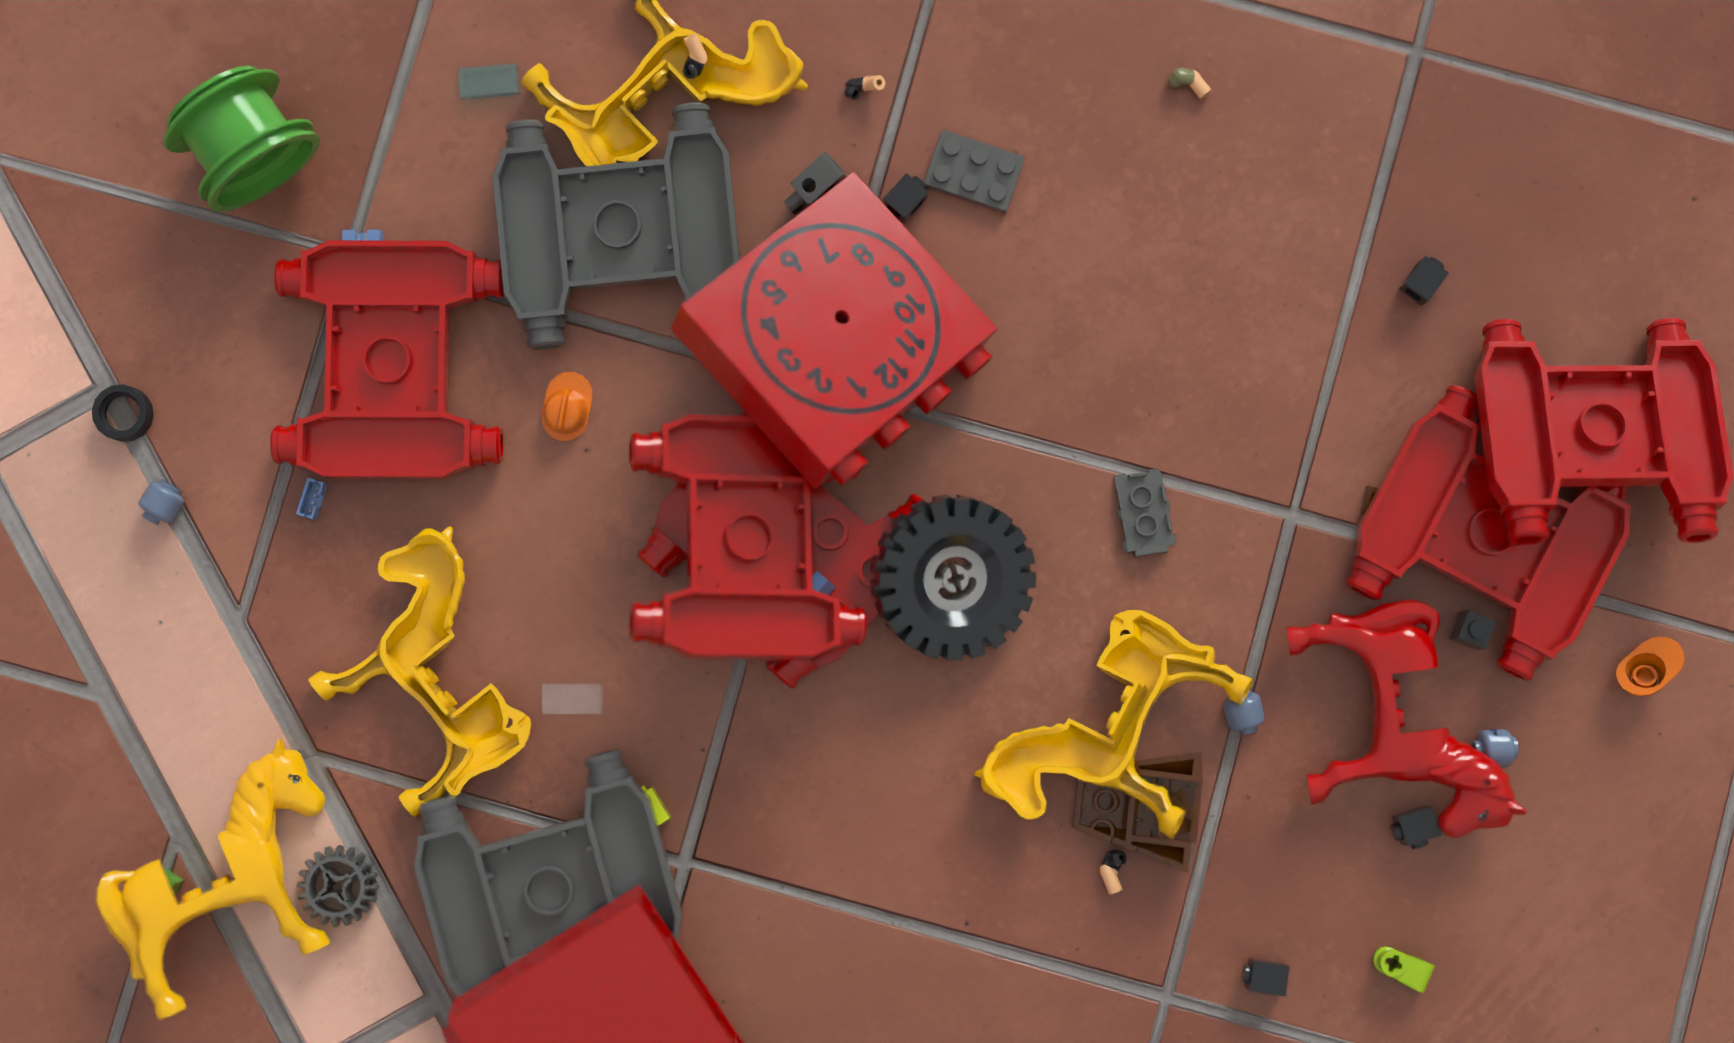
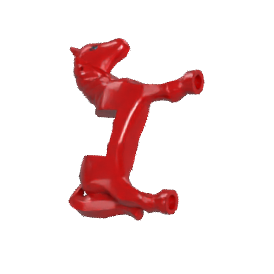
M1415 599L1381 604L1367 612L1354 616L1332 613L1328 625L1314 623L1305 627H1286L1290 656L1301 655L1312 645L1334 644L1346 647L1355 652L1364 662L1368 669L1373 690V738L1370 751L1359 759L1330 761L1327 768L1321 774H1308L1307 781L1311 805L1325 802L1334 787L1358 779L1385 777L1405 782L1433 781L1456 789L1452 802L1439 815L1438 827L1445 835L1451 838H1460L1480 828L1506 827L1513 815H1525L1526 810L1515 801L1513 789L1510 786V778L1501 769L1496 760L1469 744L1459 742L1456 737L1449 735L1447 727L1400 733V727H1405L1403 709H1397L1395 698L1401 697L1398 679H1393L1392 674L1439 668L1434 639L1439 628L1440 614L1427 603ZM1419 623L1425 624L1426 631L1416 625Z

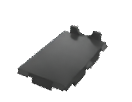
M1159 468L1148 470L1149 473L1142 472L1129 474L1128 476L1118 474L1114 478L1119 508L1116 509L1118 518H1121L1125 540L1122 541L1123 549L1127 553L1134 552L1135 558L1152 554H1166L1168 547L1176 544L1175 533L1172 534L1171 532L1172 527L1168 512L1170 511V505L1166 499L1164 483Z

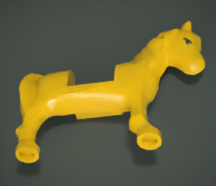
M636 0L635 9L638 14L646 18L656 30L657 42L655 46L643 58L629 79L606 100L592 105H581L566 99L550 84L548 70L539 63L533 66L520 82L528 91L535 95L539 104L549 109L545 119L563 129L576 155L586 166L617 163L616 161H638L640 157L644 156L658 143V140L633 116L631 111L634 110L636 112L641 109L648 100L646 97L653 90L658 92L669 81L667 77L669 75L698 102L708 97L710 99L718 98L724 102L759 106L764 103L776 102L781 96L791 92L792 89L806 90L808 87L801 79L803 61L790 48L785 47L776 26L771 21L766 20L752 22L748 30L749 49L745 60L722 52L710 40L697 34L708 58L700 76L694 79H687L682 71L690 52L684 42V38L696 32L680 28L665 13L657 0Z
M451 526L447 527L442 533L431 528L424 529L412 538L408 545L386 552L380 557L378 563L379 576L387 581L406 582L417 587L407 609L391 623L382 636L377 650L364 661L339 674L319 671L308 679L317 694L323 700L328 701L337 692L353 694L369 679L376 675L386 674L394 678L433 717L443 732L446 743L444 762L437 774L421 788L406 789L399 794L401 803L415 818L421 815L418 810L420 804L441 798L446 791L453 796H457L469 779L482 772L494 769L513 757L525 746L531 730L530 718L523 712L507 705L498 689L492 683L459 709H456L454 706L457 705V701L447 690L443 692L437 685L439 678L430 667H423L455 639L452 631L453 619L458 612L465 584V574L463 571V559L458 555V551L452 543L453 528ZM509 718H511L513 724L509 728H506L509 722Z
M1127 610L1114 615L1110 624L1109 644L1096 665L1110 677L1127 685L1120 700L1124 703L1119 713L1113 712L1107 723V728L1110 729L1108 732L1110 738L1068 718L1064 725L1057 723L1053 727L1041 726L1022 732H1013L1006 739L1000 740L995 744L993 751L987 756L983 768L974 772V776L981 778V787L984 792L1000 800L1007 801L1021 817L1027 820L1036 819L1045 813L1046 799L1041 789V773L1043 772L1067 774L1084 782L1115 788L1148 806L1156 814L1159 830L1168 837L1173 838L1182 824L1185 811L1179 807L1172 806L1167 790L1146 782L1137 774L1134 767V757L1151 707L1170 686L1188 681L1208 682L1222 687L1227 692L1231 701L1241 705L1251 689L1253 679L1247 675L1238 674L1227 665L1215 664V651L1213 647L1192 644L1182 637L1170 624L1142 610ZM1124 630L1129 631L1131 633L1120 636V633Z
M282 739L277 741L271 753L251 762L245 772L237 779L228 812L229 818L225 823V830L218 833L221 847L234 875L233 879L228 874L212 881V888L202 892L201 887L188 891L181 896L183 900L179 903L160 859L152 861L135 871H110L105 873L100 879L96 891V904L109 932L129 955L132 979H144L146 993L154 1003L155 1014L158 1020L169 1017L187 1007L184 998L173 992L168 985L163 971V954L171 936L181 926L197 916L221 908L250 902H262L269 906L275 914L282 936L298 941L302 955L314 952L331 943L325 930L312 928L302 921L293 907L284 885L282 851L275 834L277 809H290L305 817L318 816L324 808L326 799L321 789L309 778L301 753L296 750L285 749ZM121 882H126L123 887V892L119 891V884Z

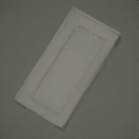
M542 684V714H603V684Z

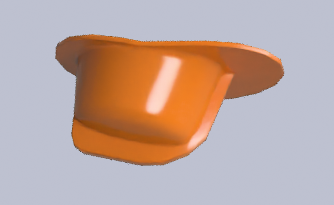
M564 372L555 376L548 385L542 408V425L545 432L556 440L571 441L578 438L585 431L592 404V388L589 381L583 375L576 372Z
M1662 636L1650 638L1641 643L1619 663L1616 671L1617 682L1622 689L1632 695L1652 696L1676 677L1683 668L1685 661L1683 649L1678 642L1671 638Z

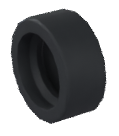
M123 384L112 385L102 390L94 400L92 407V419L97 430L106 437L121 442L135 441L144 436L151 427L154 417L153 406L149 398L140 390ZM127 396L136 401L140 414L133 427L120 431L109 425L106 412L113 399Z

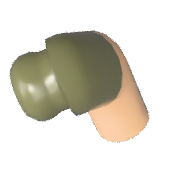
M1179 67L1174 69L1173 73L1168 76V82L1173 88H1179L1182 84L1188 85L1199 99H1202L1211 91L1207 83L1195 70Z

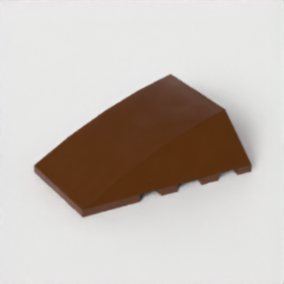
M1201 752L1134 761L1135 770L1142 779L1155 786L1165 788L1171 805L1185 811L1182 824L1173 838L1168 837L1159 830L1156 814L1136 798L1115 788L1099 786L1078 779L1073 828L1189 873L1197 843L1203 786Z

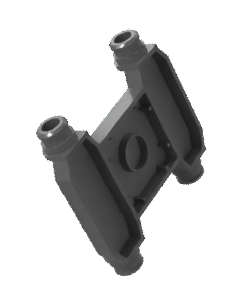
M692 102L680 104L673 108L672 115L674 116L675 123L672 124V131H668L669 139L663 159L558 169L551 155L547 139L543 137L544 124L538 120H517L508 123L505 127L508 135V140L505 141L506 148L500 149L501 155L492 176L503 288L506 298L517 314V319L524 325V332H527L528 335L527 346L530 349H552L562 347L565 344L563 329H565V319L567 318V308L572 290L677 279L685 295V301H687L740 260L730 156L717 135L716 127H713V121L709 118L710 107L707 104Z
M613 749L585 759L584 764L589 772V776H587L589 786L584 790L586 795L585 815L559 824L482 845L470 829L468 820H464L462 811H458L456 804L458 801L455 796L449 795L422 803L418 807L423 819L421 823L423 833L417 836L418 847L414 869L446 984L458 997L639 884L680 944L678 935L683 913L652 801L635 781L633 774H630L628 765H624L621 750Z

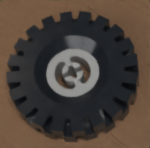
M940 495L934 496L932 502L928 503L921 500L910 506L912 512L908 515L900 513L891 522L894 528L890 534L883 532L877 543L882 549L879 555L873 554L870 568L875 572V579H870L871 594L878 601L874 605L880 617L887 622L886 626L895 636L926 656L938 659V656H941L947 661H962V655H967L971 659L985 655V647L990 646L996 649L1007 641L1003 636L1007 630L1013 633L1016 632L1023 622L1018 618L1021 610L1029 612L1033 598L1027 594L1029 588H1036V573L1030 570V565L1034 564L1035 560L1032 549L1025 546L1024 542L1028 539L1020 527L1012 523L1013 520L993 506L972 497ZM951 557H962L964 559L962 566L952 561H947L948 566H946L942 562ZM951 570L954 571L956 574L952 576ZM952 577V582H953V583H951V582L948 581L947 579H949V578ZM955 586L961 589L959 593L952 596H942L939 594L941 587L951 592H956Z

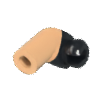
M696 33L684 38V42L690 52L682 71L687 79H694L700 76L708 58Z
M881 75L849 79L845 84L844 95L855 100L859 98L860 92L882 90L885 87V79Z
M1114 849L1108 852L1100 866V873L1109 895L1122 890L1117 876L1122 864H1125L1127 861V856L1122 850Z

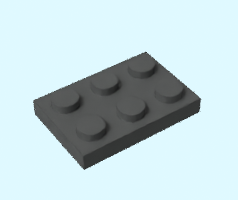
M942 129L924 183L928 188L1006 214L1025 157Z

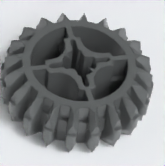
M338 845L335 853L331 846L325 847V856L320 851L314 853L316 862L311 859L305 861V865L310 871L300 870L299 875L306 878V881L298 882L296 885L298 888H305V893L299 894L298 899L307 898L308 903L304 904L302 908L304 911L311 908L314 909L310 916L312 919H316L322 914V925H326L331 918L333 927H338L341 919L344 925L348 926L352 923V917L356 921L363 918L360 910L366 913L371 911V907L366 901L375 902L377 900V897L370 894V891L379 889L378 884H371V879L377 878L378 873H368V869L372 868L374 864L372 861L364 865L362 864L366 856L364 853H360L354 858V847H350L346 854L343 845ZM332 861L343 862L354 870L343 875L336 868L333 869L329 863ZM322 870L324 872L322 877L324 878L325 885L317 893L316 881ZM359 878L360 893L356 902H354L351 887ZM348 879L343 883L344 887H341L343 891L339 890L328 893L333 889V885L336 884L333 881L337 882ZM333 897L340 904L344 903L347 910L329 908L323 901Z

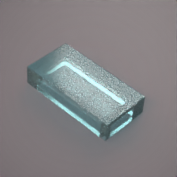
M516 63L458 69L460 97L462 100L520 95L518 66Z

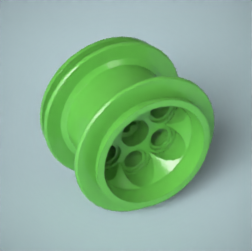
M240 66L220 73L187 94L174 107L167 118L166 126L168 129L163 138V145L169 152L185 153L191 151L207 173L199 185L198 195L201 200L207 201L213 211H231L248 205L274 191L297 174L312 159L320 146V138L314 132V125L311 121L307 119L287 121L273 102L272 97L276 93L280 81L279 75L273 70L257 69L254 66Z

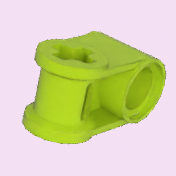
M1387 946L1377 949L1372 959L1373 965L1378 971L1423 994L1435 968L1434 965L1413 955L1409 956ZM1387 957L1394 960L1392 966L1385 963Z

